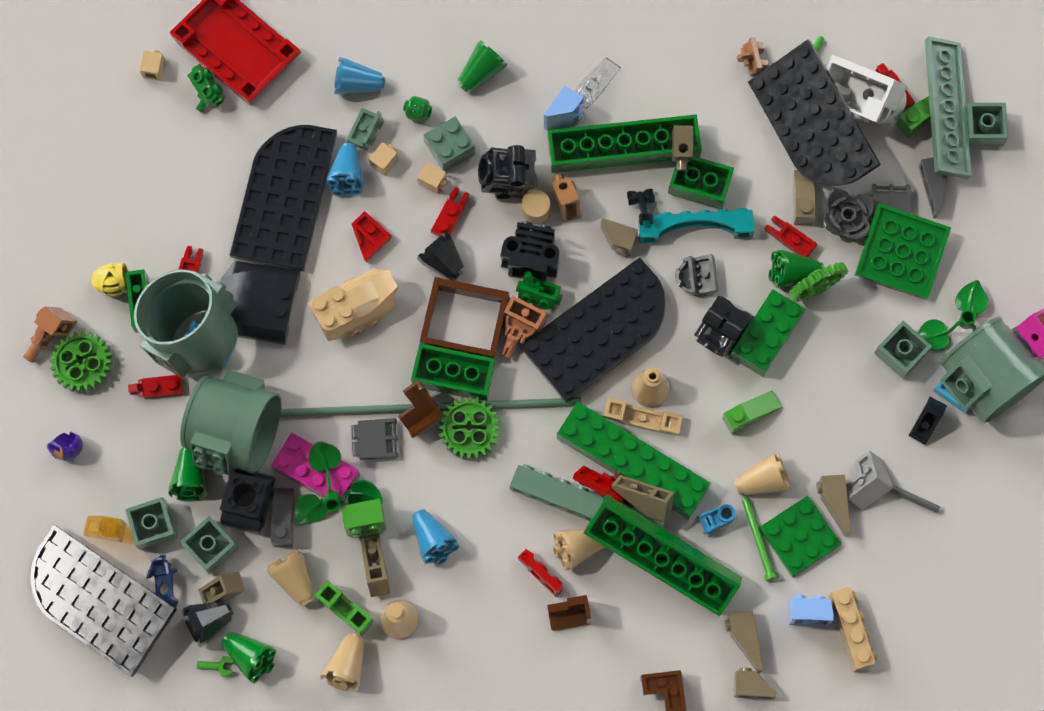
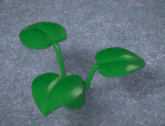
M979 280L968 283L958 292L955 304L957 309L963 312L960 315L959 321L946 331L945 324L937 319L928 320L920 327L918 334L932 345L930 350H941L947 347L950 342L947 334L951 333L958 326L963 329L971 328L972 331L976 330L974 325L976 314L982 313L988 306L987 294Z
M318 441L311 447L308 456L309 464L314 471L326 470L328 492L325 494L324 499L320 500L314 494H305L299 497L295 504V524L313 523L324 518L328 511L336 512L340 508V503H344L347 496L349 504L380 499L381 504H383V498L378 488L366 480L355 481L351 487L352 491L348 490L340 497V494L331 488L329 468H336L340 464V451L334 445L323 441Z

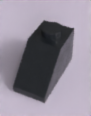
M929 397L908 436L926 445L942 418L947 405Z

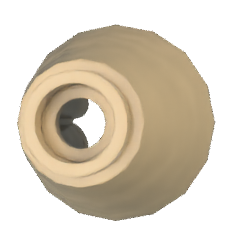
M780 454L768 456L738 476V479L734 480L738 494L776 493L791 489L787 471L782 466L783 462Z
M585 529L563 530L553 533L556 545L553 547V552L556 558H560L565 571L576 567L605 546L583 534Z
M296 549L285 556L284 561L280 558L267 567L269 569L267 572L296 603L303 606L315 598L303 553Z

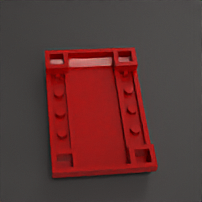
M202 0L169 32L171 37L205 68H208L214 76L248 104L301 53L300 49L288 39L285 40L240 0Z

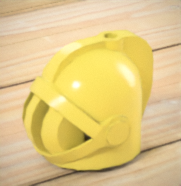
M118 263L99 267L92 274V287L109 297H118L123 293H128L125 272H129L125 263Z

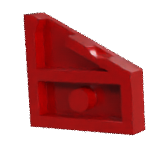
M365 211L351 223L366 263L392 238L391 234Z

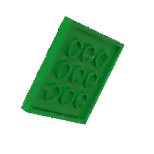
M878 203L854 275L927 300L951 227Z

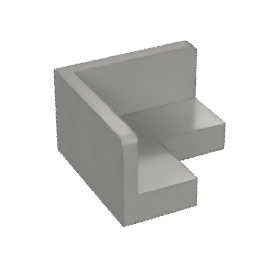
M871 451L855 461L859 475L846 484L847 499L862 510L893 489L885 462Z

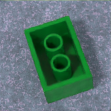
M693 156L692 161L688 162V171L680 172L677 171L676 162L668 194L722 209L734 168Z

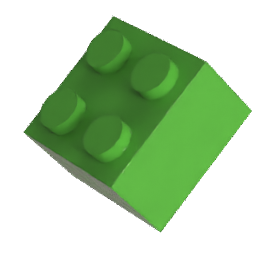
M380 499L341 506L344 529L348 536L359 538L363 536V533L379 534L383 532L382 530L386 529Z

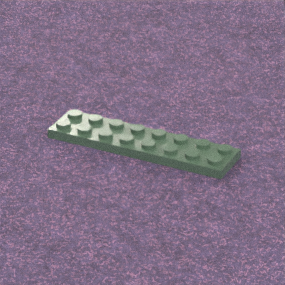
M928 36L925 39L935 173L969 179L972 173L961 43Z

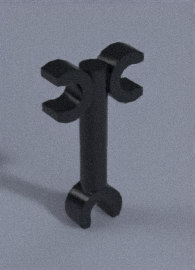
M646 189L644 192L628 191V204H639L641 212L639 214V224L643 225L644 220H648L650 224H653V214L648 212L646 203L655 202L653 189Z

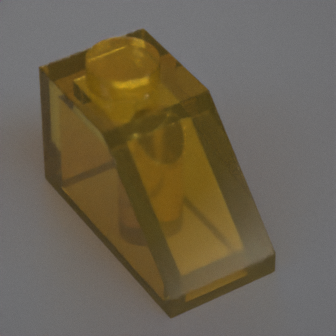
M88 516L83 535L122 543L126 523L122 519L113 517Z

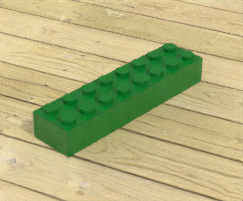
M697 114L548 130L547 138L551 172L558 173L671 161L672 131L674 126H693V156L700 157L702 147Z
M578 401L557 432V439L611 473L674 492L672 510L688 520L710 487L711 483Z
M607 494L588 522L583 533L719 617L741 586L742 576Z

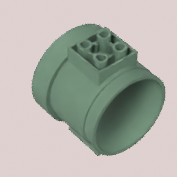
M173 270L158 276L144 288L135 305L134 323L136 329L144 338L140 347L155 363L183 379L187 373L203 374L216 369L230 357L238 339L237 325L230 315L238 305L233 299L234 295L225 290L226 286L218 280L216 282L212 281V278L205 273L201 275L190 270ZM207 310L204 319L197 328L185 337L172 341L176 330L188 317Z
M1000 316L991 319L965 337L939 362L947 371V374L940 381L965 411L970 408L982 424L990 422L1007 411L1044 381V363L1032 352L1027 341L1020 337L1016 327L1010 329Z
M229 369L223 380L214 379L207 375L202 377L189 397L180 431L181 445L185 449H191L193 464L199 468H207L218 474L230 475V471L233 468L251 474L258 472L265 463L277 434L282 409L280 394L265 389V383L262 379Z

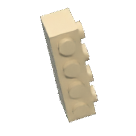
M851 587L831 592L828 597L831 600L832 609L853 672L873 666L877 656L874 648L870 647V634L867 629H864L862 623L864 616L862 611L857 608L856 603L858 599L855 591H852Z

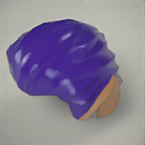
M72 431L69 434L65 432L60 434L47 444V449L55 459L63 461L74 459L83 448L81 437Z

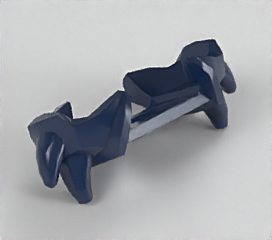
M160 555L158 558L151 560V566L146 578L149 579L154 576L155 594L176 608L179 600L174 598L173 573L178 571L171 567V563L165 559L166 555ZM163 582L168 585V592L164 595L160 591Z

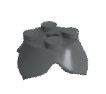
M832 189L826 201L827 212L823 216L825 229L833 235L842 238L858 239L866 237L871 227L869 219L874 212V198L866 194L850 196L845 190ZM844 214H846L847 216L851 215V218H844Z

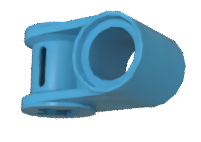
M725 504L706 511L696 518L700 520L705 530L703 532L704 535H708L731 524L734 521L736 512L733 506ZM728 510L732 516L729 519H724L721 516V512Z

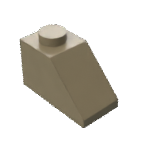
M602 218L601 229L612 250L618 255L630 256L638 235V229Z
M235 572L220 575L198 590L204 604L234 598L245 591L240 573Z
M740 668L739 671L735 672L734 697L776 698V692L757 672H753L751 668Z

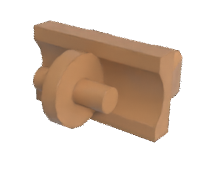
M755 37L749 38V42L740 49L741 54L737 56L738 62H744V66L748 67L750 76H755L759 71L768 68L769 63L768 59L760 58L759 55L765 51L764 43L756 42Z

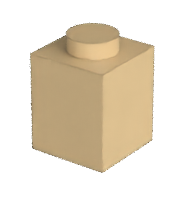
M144 50L140 66V73L143 78L161 81L165 65L163 54L157 50Z
M382 142L370 156V166L385 176L398 160L397 150L392 145H386Z
M427 162L417 177L419 185L436 194L439 193L440 189L443 190L448 182L445 171Z

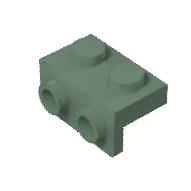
M361 108L346 139L347 143H352L359 148L368 150L369 146H372L375 142L377 129L380 130L383 125L382 113L379 111L373 113Z

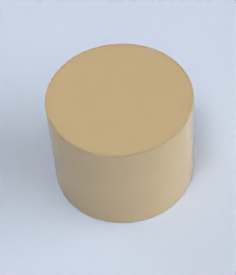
M532 190L525 194L522 199V214L528 222L540 224L546 221L550 215V199L543 191Z

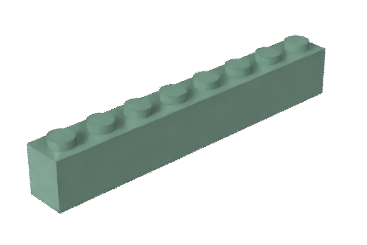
M526 464L523 466L518 465L510 484L511 491L587 521H590L605 497L597 493L596 495L592 494L583 486L574 487L565 479L560 478V480H556L547 472H536L533 467ZM636 507L632 508L633 511L663 528L665 522L646 516Z

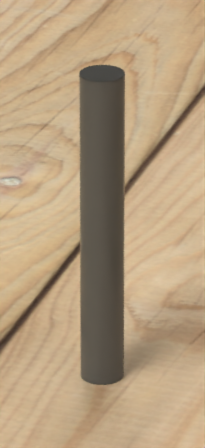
M892 485L893 489L889 491L935 513H938L941 507Z

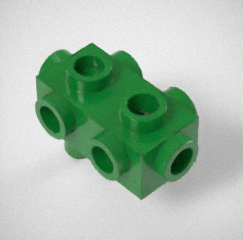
M201 64L194 66L187 76L197 90L198 98L201 99L196 110L203 112L206 105L213 107L221 105L224 102L225 96L223 95L222 87L214 81L212 72L208 68H203Z
M530 271L524 273L523 281H519L516 292H519L518 298L529 304L531 302L538 304L544 310L549 308L554 310L555 305H560L563 296L560 294L561 286L533 277Z

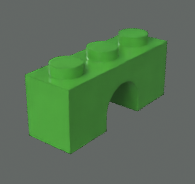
M328 580L314 595L317 600L361 637L374 622L370 615L351 602Z

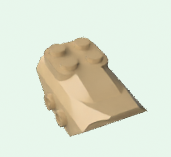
M374 268L356 278L347 279L339 287H331L307 303L326 339L332 341L349 336L355 337L361 333V330L367 327H375L379 321L396 307L394 299L399 288L389 269L377 270Z

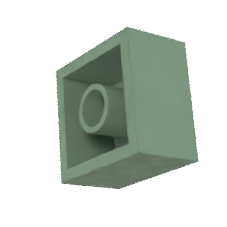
M968 103L966 113L969 146H1004L1008 139L1006 103Z
M456 116L423 134L426 146L443 171H447L476 154L475 145Z
M902 321L877 347L874 354L903 379L929 352L932 345L905 321Z
M163 497L125 509L135 546L139 550L177 538L167 501Z
M210 515L180 541L208 574L213 572L238 549L234 541Z

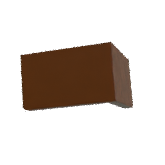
M419 379L403 390L413 406L398 417L408 429L411 437L414 438L444 417V414Z
M587 595L567 598L566 602L547 605L552 631L591 624Z
M681 670L643 674L640 676L643 696L663 694L666 711H686Z

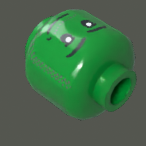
M413 96L409 101H405L403 111H405L408 119L422 123L430 118L432 106L427 99Z

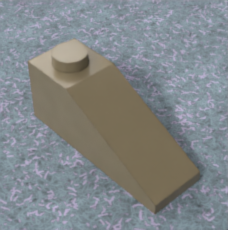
M794 170V224L813 225L815 220L814 181L802 175L798 170Z
M619 475L612 484V489L648 517L665 522L672 512L674 492Z
M845 475L821 476L816 484L817 493L821 494L822 502L842 534L849 536L851 530Z
M380 534L360 537L370 596L376 597L390 594Z
M753 610L729 614L728 619L725 620L726 631H730L732 639L757 673L762 672L763 665Z

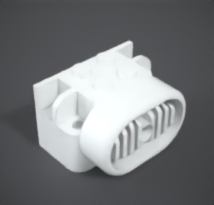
M832 54L826 69L855 118L867 123L869 120L880 124L891 123L899 118L906 106L905 90L907 85Z

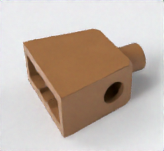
M563 174L553 176V196L562 221L566 222L581 217L580 199L571 179L568 177L564 178Z

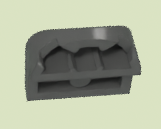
M714 255L689 256L683 259V263L676 269L675 273L678 286L694 296L718 292Z

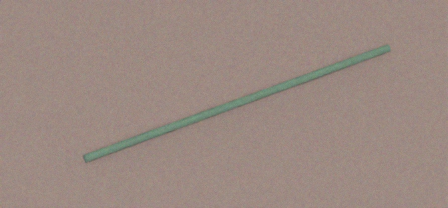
M581 397L573 398L568 403H565L562 398L486 401L485 407L487 408L492 405V409L573 406L577 401L581 403ZM454 402L437 403L442 411L449 410L447 405L455 406ZM413 404L281 409V417L404 412Z

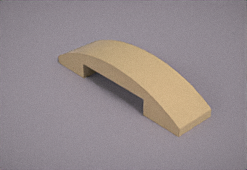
M608 397L603 417L645 430L679 435L683 415L666 411L662 413L629 405L625 401Z

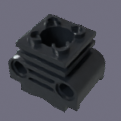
M528 221L517 222L515 236L507 237L503 242L500 254L501 268L509 269L508 276L514 278H524V273L528 271L532 273L533 277L546 281L547 277L557 278L559 249L554 245L555 229L547 225L535 226Z
M235 469L234 472L230 471L220 506L222 511L221 525L260 535L262 527L265 525L274 494L276 478L258 472L251 474L239 469ZM244 493H256V498L250 505H238L239 499Z

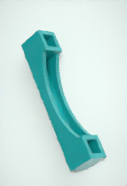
M738 208L736 211L720 209L717 212H710L709 210H701L698 213L682 211L680 214L664 212L661 215H653V224H650L648 220H644L643 225L639 224L638 219L640 244L658 243L659 238L663 235L691 226H708L722 229L733 234L734 238L753 237V211L747 210V208Z

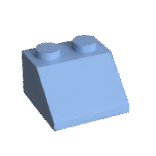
M564 86L544 113V129L552 130L573 126L575 121H580L584 114L583 96Z
M794 595V598L789 600V625L829 626L832 623L833 610L831 600L826 599L825 596H814V599H806L805 595Z

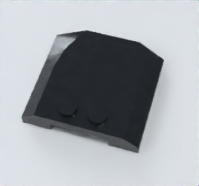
M241 261L233 262L222 276L221 282L226 286L225 290L234 295L233 299L238 304L230 314L236 322L238 337L286 345L293 301L301 274L300 271Z

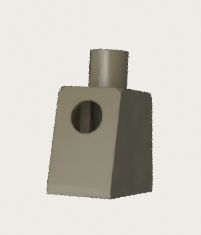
M674 126L672 131V161L677 162V171L685 172L688 171V162H691L693 158V126ZM679 150H685V153H681Z

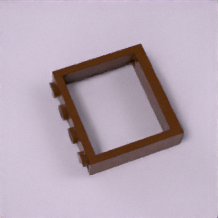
M434 277L419 341L420 344L494 358L496 360L506 315L504 311L510 298L509 292ZM438 291L501 303L490 350L428 338Z

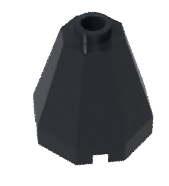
M447 231L432 242L423 254L420 253L417 257L421 264L448 280L452 277L455 280L463 273L461 269L464 265L452 237Z
M223 601L189 605L183 608L182 614L183 617L188 616L189 620L185 621L186 625L200 648L210 642L232 620L231 615H233V611L229 604L226 605Z

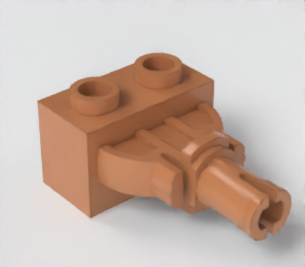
M513 295L504 311L507 317L506 330L503 335L507 337V340L499 353L507 359L511 358L517 344H524L526 339L532 337L537 331L540 332L549 317L547 312Z
M45 306L41 308L34 321L38 327L34 336L30 338L32 344L23 357L29 362H34L40 351L47 349L49 342L55 336L69 335L77 320L62 308Z

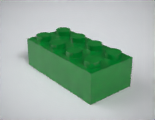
M772 289L732 350L730 357L763 377L800 321L805 308Z
M419 343L411 383L419 379L426 389L464 397L471 396L474 399L479 397V400L487 401L495 369V359Z

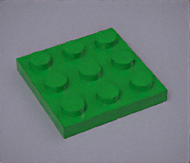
M808 495L759 527L760 532L791 577L841 545Z

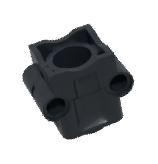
M512 145L507 149L491 147L482 155L478 166V180L481 184L482 193L495 194V197L498 199L523 198L528 191L537 186V176L534 170L536 150L524 149V146Z
M718 295L703 317L702 323L694 336L698 338L696 340L698 343L721 357L724 355L728 356L754 316L747 311L736 308L731 301Z

